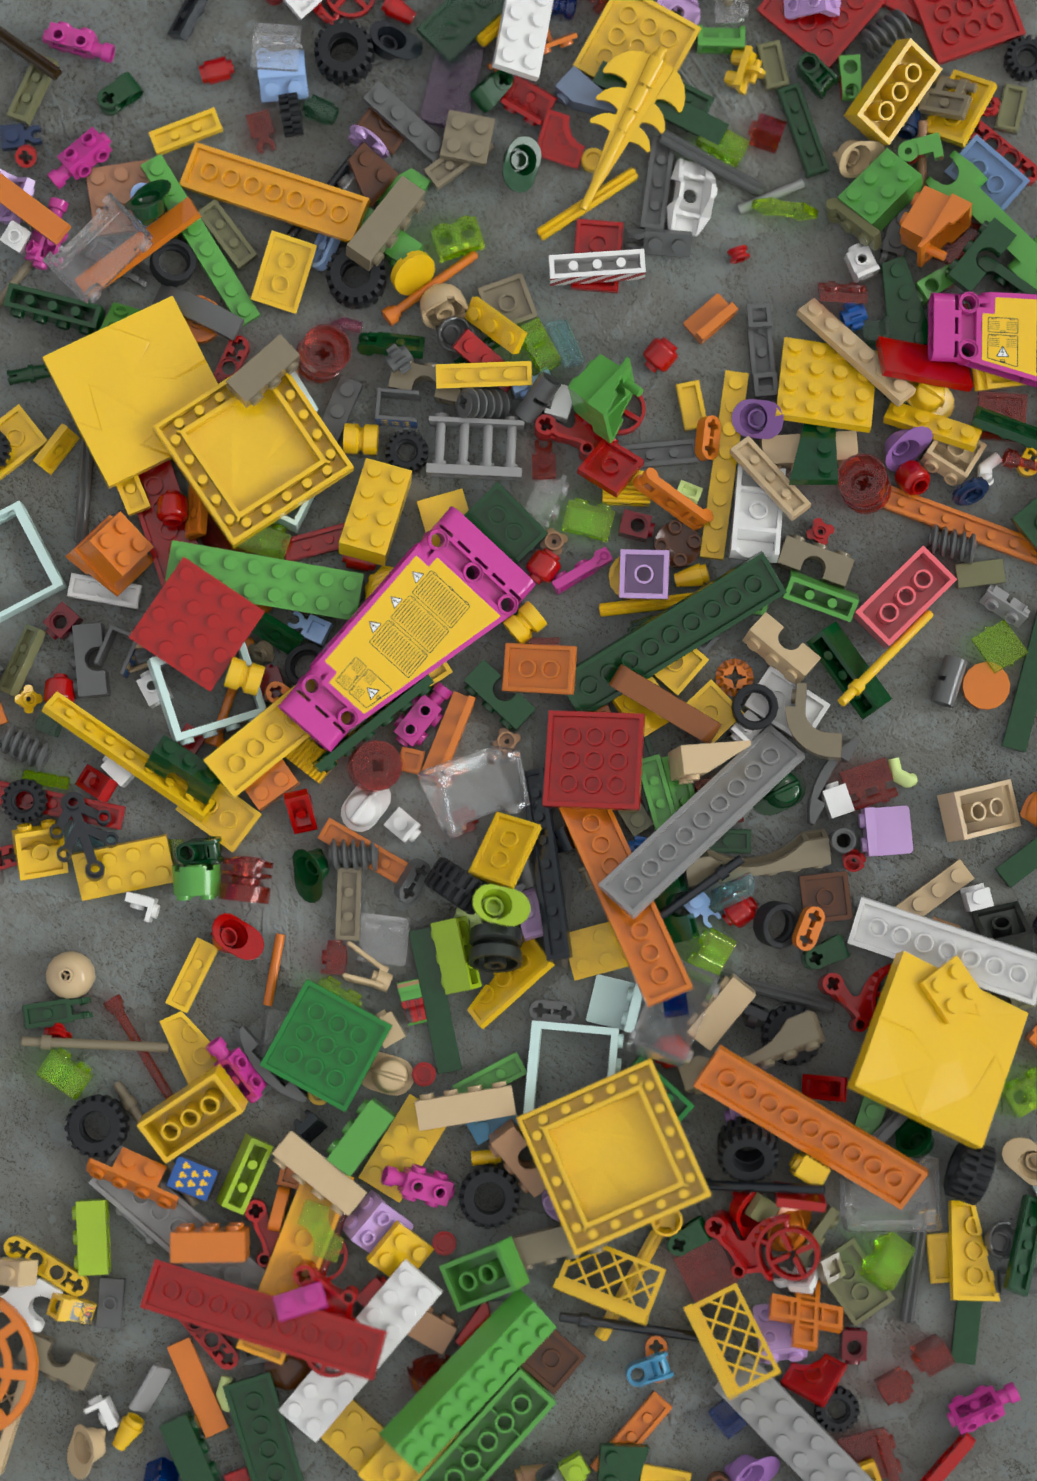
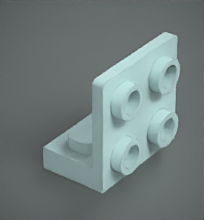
M599 974L596 975L586 1021L634 1033L642 1001V995L637 984Z

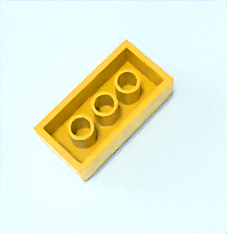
M911 38L896 40L848 108L844 117L870 141H877L882 145H890L942 71V68Z
M366 458L339 540V554L381 566L386 565L411 485L412 470Z
M219 1063L143 1114L136 1126L166 1164L243 1113L248 1101Z

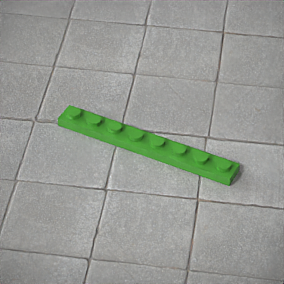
M161 154L140 165L149 182L164 179L171 183V189L164 197V207L167 212L187 198V195ZM201 218L180 232L186 243L194 251L196 259L228 311L245 320L242 327L259 318L260 313Z

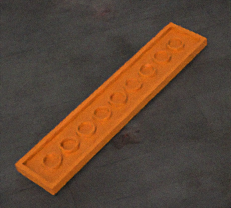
M558 808L647 1008L692 990L693 985L655 902L650 903L633 919L599 888V883L632 853L613 810Z
M722 1045L717 1048L694 1081V1087L900 1210L904 1208L929 1174V1170Z

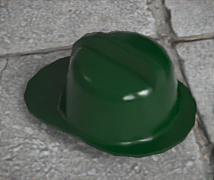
M527 136L518 137L512 141L504 153L503 178L506 185L515 192H526L535 182L542 155L541 149L534 139Z
M160 179L145 184L125 204V208L131 210L134 217L143 226L150 225L164 214V197L169 193L171 183L168 180Z
M792 770L754 806V809L763 815L771 816L795 806L805 795L806 786L804 779L799 773Z
M321 848L309 851L298 849L292 856L295 886L303 900L315 903L322 896L323 880L329 873V864Z
M908 1118L895 1131L897 1151L909 1158L925 1160V1156L934 1147L932 1129L911 1118Z

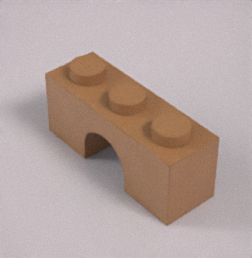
M512 1118L488 1135L490 1141L488 1147L495 1157L501 1156L505 1161L503 1165L511 1176L515 1174L519 1178L518 1184L525 1193L530 1192L535 1198L546 1190V1187L534 1159L524 1161L518 1157L519 1152L527 1146L521 1129Z

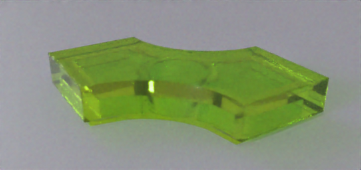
M773 197L752 200L751 208L766 216H785L798 221L817 219L818 210L804 202H787Z
M306 1199L298 1223L307 1228L312 1235L314 1242L313 1255L336 1263L344 1238L335 1234L330 1227L328 1221L329 1207Z

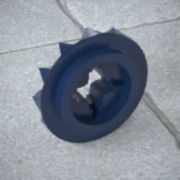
M972 477L968 481L964 480V483L957 485V489L952 492V499L959 506L974 504L984 497L989 489V484L982 477Z

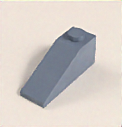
M575 66L555 85V97L564 106L568 105L574 110L592 115L603 113L616 114L617 112L616 108L608 102L596 100V96L603 90Z

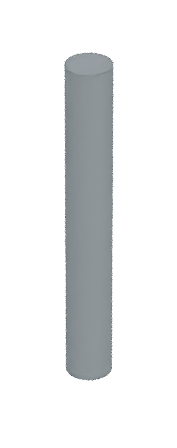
M799 179L736 206L738 213H745L803 189L805 184L802 179Z

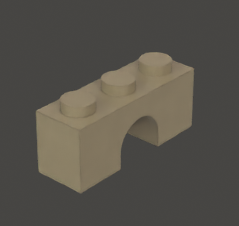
M414 360L409 362L412 368L403 375L400 370L395 373L391 371L388 388L414 390V387L421 381H429L436 387L435 364L424 363L419 365L415 364ZM462 388L436 389L435 402L456 407L457 397Z
M792 534L791 537L786 536L775 566L788 571L799 572L804 561L809 559L816 560L823 569L821 581L840 588L846 586L854 563V559L849 558L850 554L839 550L836 553L829 551L826 545L814 542L813 545L804 542L805 538Z
M32 1331L38 1352V1370L44 1372L43 1376L52 1381L59 1379L65 1382V1386L71 1390L84 1391L88 1387L100 1359L77 1350L70 1362L59 1363L52 1356V1347L56 1339L42 1332ZM23 1345L17 1360L22 1362L21 1365L27 1369L26 1350Z

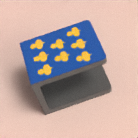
M378 387L375 412L376 424L418 428L417 418L381 415L382 398L420 401V392L417 390Z
M110 625L94 664L101 668L103 667L117 633L128 638L131 633ZM135 641L119 673L125 678H128L130 670L136 661L135 651L138 650L136 648L138 643Z
M182 1154L176 1160L167 1186L203 1201H208L222 1169Z

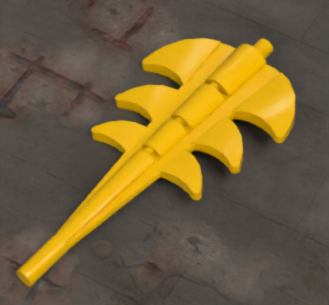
M659 47L655 56L634 50L623 52L612 58L604 67L603 73L617 75L626 82V87H612L596 96L597 101L608 102L616 108L617 112L616 114H599L590 119L591 124L604 127L609 131L590 186L579 206L580 209L588 211L598 189L629 142L638 145L646 153L650 152L648 137L639 127L641 123L649 124L656 128L660 134H663L665 131V121L662 112L655 105L656 100L670 103L678 113L682 111L685 102L684 84L678 72L663 61L667 53L665 48Z

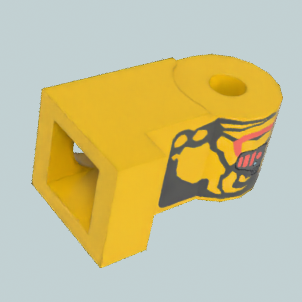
M53 1292L46 1314L57 1321L66 1322L67 1320L91 1324L97 1303L88 1299L78 1298V1296ZM60 1300L61 1302L57 1311L56 1304Z

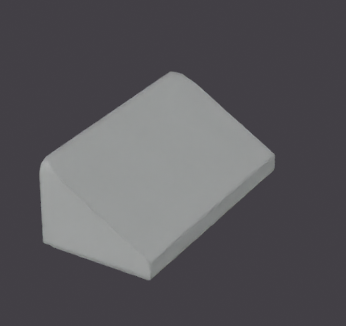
M158 1361L155 1362L130 1403L129 1409L143 1413L149 1412L172 1370Z

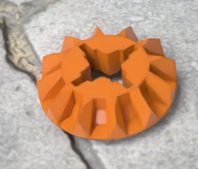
M734 658L724 661L718 667L715 680L717 686L726 695L735 697L741 688L753 684L754 676L752 668L745 661ZM734 668H736L737 675L745 677L737 681L735 688L731 679L724 678V676L732 675Z

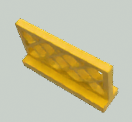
M607 1245L603 1247L602 1252L588 1254L581 1258L577 1257L572 1262L565 1259L560 1274L553 1285L555 1290L646 1327L649 1314L667 1271L666 1269ZM607 1251L611 1253L614 1262L601 1268L596 1255ZM615 1255L622 1257V1259L617 1261ZM594 1257L598 1269L585 1274L581 1262ZM627 1260L632 1261L637 1271L624 1277L619 1264ZM578 1263L583 1276L575 1280L565 1277L568 1267ZM637 1264L644 1266L645 1268L640 1270ZM616 1266L621 1278L608 1284L603 1271ZM650 1269L659 1272L656 1282L646 1286L641 1273ZM601 1273L605 1285L598 1289L592 1288L587 1278ZM639 1275L644 1288L630 1293L625 1280ZM585 1280L586 1285L579 1283V1281ZM623 1282L628 1295L621 1298L614 1297L610 1287ZM653 1288V1291L650 1295L648 1289ZM607 1289L609 1294L601 1291ZM646 1291L649 1298L646 1309L636 1306L632 1296ZM630 1298L631 1303H628L623 1300Z
M737 1283L693 1305L691 1303L683 1307L729 1401L738 1397L739 1394L781 1374ZM734 1290L739 1298L736 1309L723 1304L725 1295ZM720 1298L719 1303L715 1302L714 1300ZM709 1303L718 1306L714 1320L703 1316L700 1308ZM741 1304H742V1306H743L745 1312L739 1310ZM721 1308L734 1312L730 1325L717 1321ZM738 1313L748 1316L750 1322L747 1331L734 1327ZM706 1321L712 1323L711 1329L709 1328ZM716 1324L729 1328L725 1342L714 1338L713 1331ZM752 1326H753V1328H754L756 1334L750 1332ZM732 1330L745 1334L742 1347L728 1343ZM748 1336L760 1340L761 1345L758 1353L745 1349ZM718 1344L724 1345V1346H723V1349H722V1352H721V1350H720ZM727 1347L740 1351L736 1364L725 1360L724 1354ZM763 1348L767 1356L761 1355ZM743 1352L757 1357L753 1370L739 1366ZM760 1358L770 1361L774 1370L767 1374L756 1372ZM729 1366L735 1368L733 1374H732V1372H731ZM738 1369L751 1373L749 1383L741 1387L738 1386L735 1380ZM754 1375L760 1376L759 1378L753 1380Z

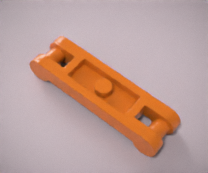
M654 468L646 469L643 474L633 479V485L637 490L692 530L697 531L704 524H708L713 520L714 516L711 510L707 508L702 509L688 497L684 496L669 483L661 479Z

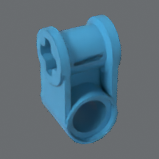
M659 1351L628 1363L625 1368V1375L629 1383L639 1387L673 1377L674 1372L670 1370L667 1360L668 1352ZM634 1368L643 1369V1375L639 1379H632L631 1371Z

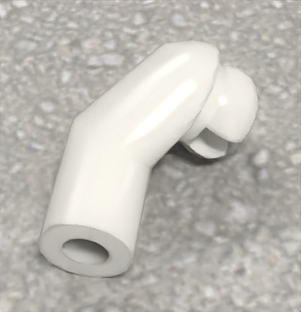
M996 452L978 465L977 477L987 480L989 486L994 482L992 469L1002 462L1001 457Z

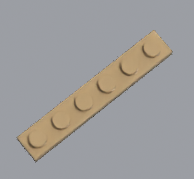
M813 298L798 309L796 315L897 407L914 395L916 388L907 380L882 376L878 354L818 300Z

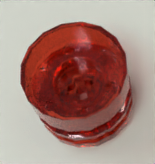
M322 324L310 329L296 347V351L300 354V366L297 369L303 377L315 383H326L334 379L350 361L352 348L346 333L339 327L330 324Z
M861 453L853 455L845 460L838 469V488L849 509L860 514H871L879 511L887 504L891 496L892 487L886 468L879 458L871 454Z
M374 740L356 748L348 759L347 771L350 780L356 787L367 792H377L389 789L398 781L402 773L403 763L399 752L394 746L386 741ZM380 761L379 767L381 770L373 771L374 765L371 762Z
M248 856L223 858V864L233 865V871L222 870V874L232 877V882L220 883L219 899L269 904L271 888L261 885V880L272 879V875L262 874V868L273 869L274 863Z

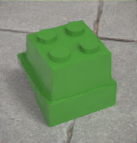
M599 354L586 365L585 370L579 376L571 380L568 386L574 412L592 425L593 431L609 443L614 440L623 423V418L621 417L632 395L634 394L639 397L643 393V388L634 382L630 358L627 356L619 366Z

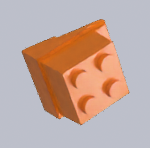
M924 186L921 193L916 192L911 201V205H913L909 213L905 212L899 222V225H901L899 234H901V244L917 252V266L920 268L932 257L944 261L947 252L941 249L947 243L952 245L969 229L972 216L971 202L953 193L951 196Z
M120 511L114 516L109 515L65 557L85 574L91 575L118 597L153 563L152 557L147 554L153 548V545Z

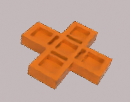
M821 1280L817 1281L812 1294L794 1292V1297L772 1293L770 1296L768 1320L792 1324L791 1347L815 1352L818 1346V1330L840 1334L843 1329V1307L820 1303Z

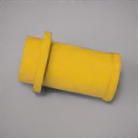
M490 1149L471 1151L472 1166L485 1164L497 1166V1163H502L501 1156L495 1157Z

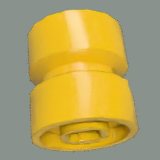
M345 423L343 452L345 454L357 455L359 451H362L364 455L377 456L379 425L365 424L363 427H360L358 423Z
M529 601L518 608L517 615L513 614L502 622L507 631L519 644H525L532 638V632L538 633L548 625L542 615Z
M233 657L224 687L233 690L242 687L243 693L257 696L265 666L256 663L247 666L246 661Z
M678 1210L651 1222V1225L659 1235L665 1237L672 1236L681 1229L683 1223L682 1215Z

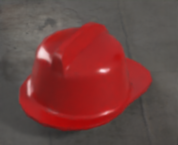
M223 913L214 920L211 935L214 946L219 951L231 953L243 960H253L261 955L264 949V940L260 932L253 926L230 913Z
M734 1191L732 1192L733 1200L729 1206V1214L736 1222L741 1236L746 1239L753 1228L759 1223L745 1214L746 1209L757 1192L742 1191L739 1193Z

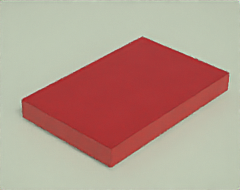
M577 219L574 253L621 250L624 222ZM619 281L571 284V290L618 294Z

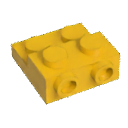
M55 819L42 820L41 825L32 826L31 823H22L17 825V829L11 830L20 881L69 873L67 862H61L57 859L58 848L65 844L64 836L60 840H53L49 835L50 827L57 823ZM54 829L52 833L54 835L61 834V830ZM66 851L60 852L59 855L61 857H67Z

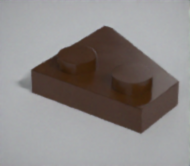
M362 142L347 160L350 170L355 176L358 189H360L362 196L370 199L368 207L372 208L399 174L365 142Z

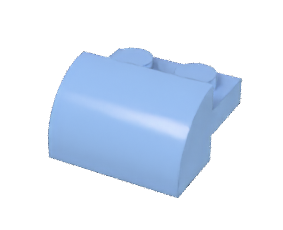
M305 50L257 53L261 102L278 101V95L297 92L298 99H309Z

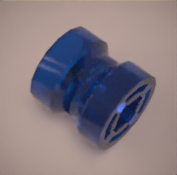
M553 0L551 15L563 14L565 19L572 20L577 0Z

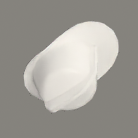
M369 778L360 782L344 801L341 808L343 823L349 829L356 832L371 829L390 804L391 793L389 787L379 779Z

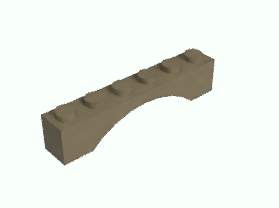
M823 828L800 832L792 841L780 849L756 857H744L742 859L745 863L729 873L730 876L724 881L719 880L717 883H727L730 880L739 878L747 880L758 875L773 876L778 872L784 871L798 872L803 868L809 867L817 869L832 864L829 837L826 830ZM708 849L685 871L688 886L697 885L714 873V869L719 865L723 864L724 866L735 857Z
M809 1010L787 1019L780 1032L771 1042L761 1050L742 1058L758 1068L768 1069L775 1066V1062L778 1060H790L797 1057V1053L803 1050L808 1052L818 1049L821 1043L826 1042L817 1014ZM698 1055L677 1064L687 1092L696 1096L706 1094L694 1087V1081L710 1060L709 1058Z

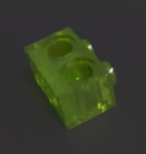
M462 216L455 223L449 225L441 223L436 225L434 230H431V238L440 263L467 255L471 251L476 252L485 249V242L476 216ZM469 229L475 234L471 238H465L462 233ZM443 237L452 239L449 245H442L439 241Z
M539 317L520 327L527 332L523 346L538 373L547 369L550 371L561 365V357Z
M1037 1066L1025 1072L1026 1076L1019 1081L1015 1078L1004 1084L1005 1089L1002 1090L1001 1094L1013 1115L1017 1118H1021L1037 1108V1090L1034 1087V1083L1037 1080ZM1018 1090L1024 1093V1099L1020 1103H1016L1013 1098L1014 1093Z

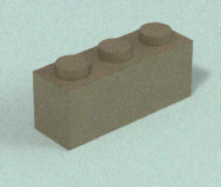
M279 334L226 381L227 388L246 408L251 404L255 406L263 399V393L268 389H275L281 383V378L286 373L290 375L300 366V354Z

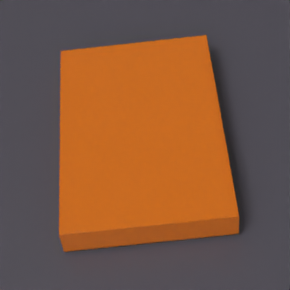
M505 643L502 691L574 695L577 647Z

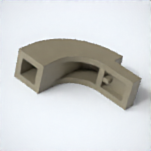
M797 683L796 689H792L791 703L795 704V706H785L786 720L791 735L797 744L809 754L825 760L841 761L842 734L822 732L815 729L809 723L805 714L807 683Z

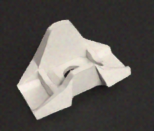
M679 158L671 176V179L675 180V192L673 202L667 206V229L691 231L692 236H698L711 218L713 202L718 189L716 187V179L707 168L695 162ZM691 190L695 193L696 200L694 203L685 201V191Z

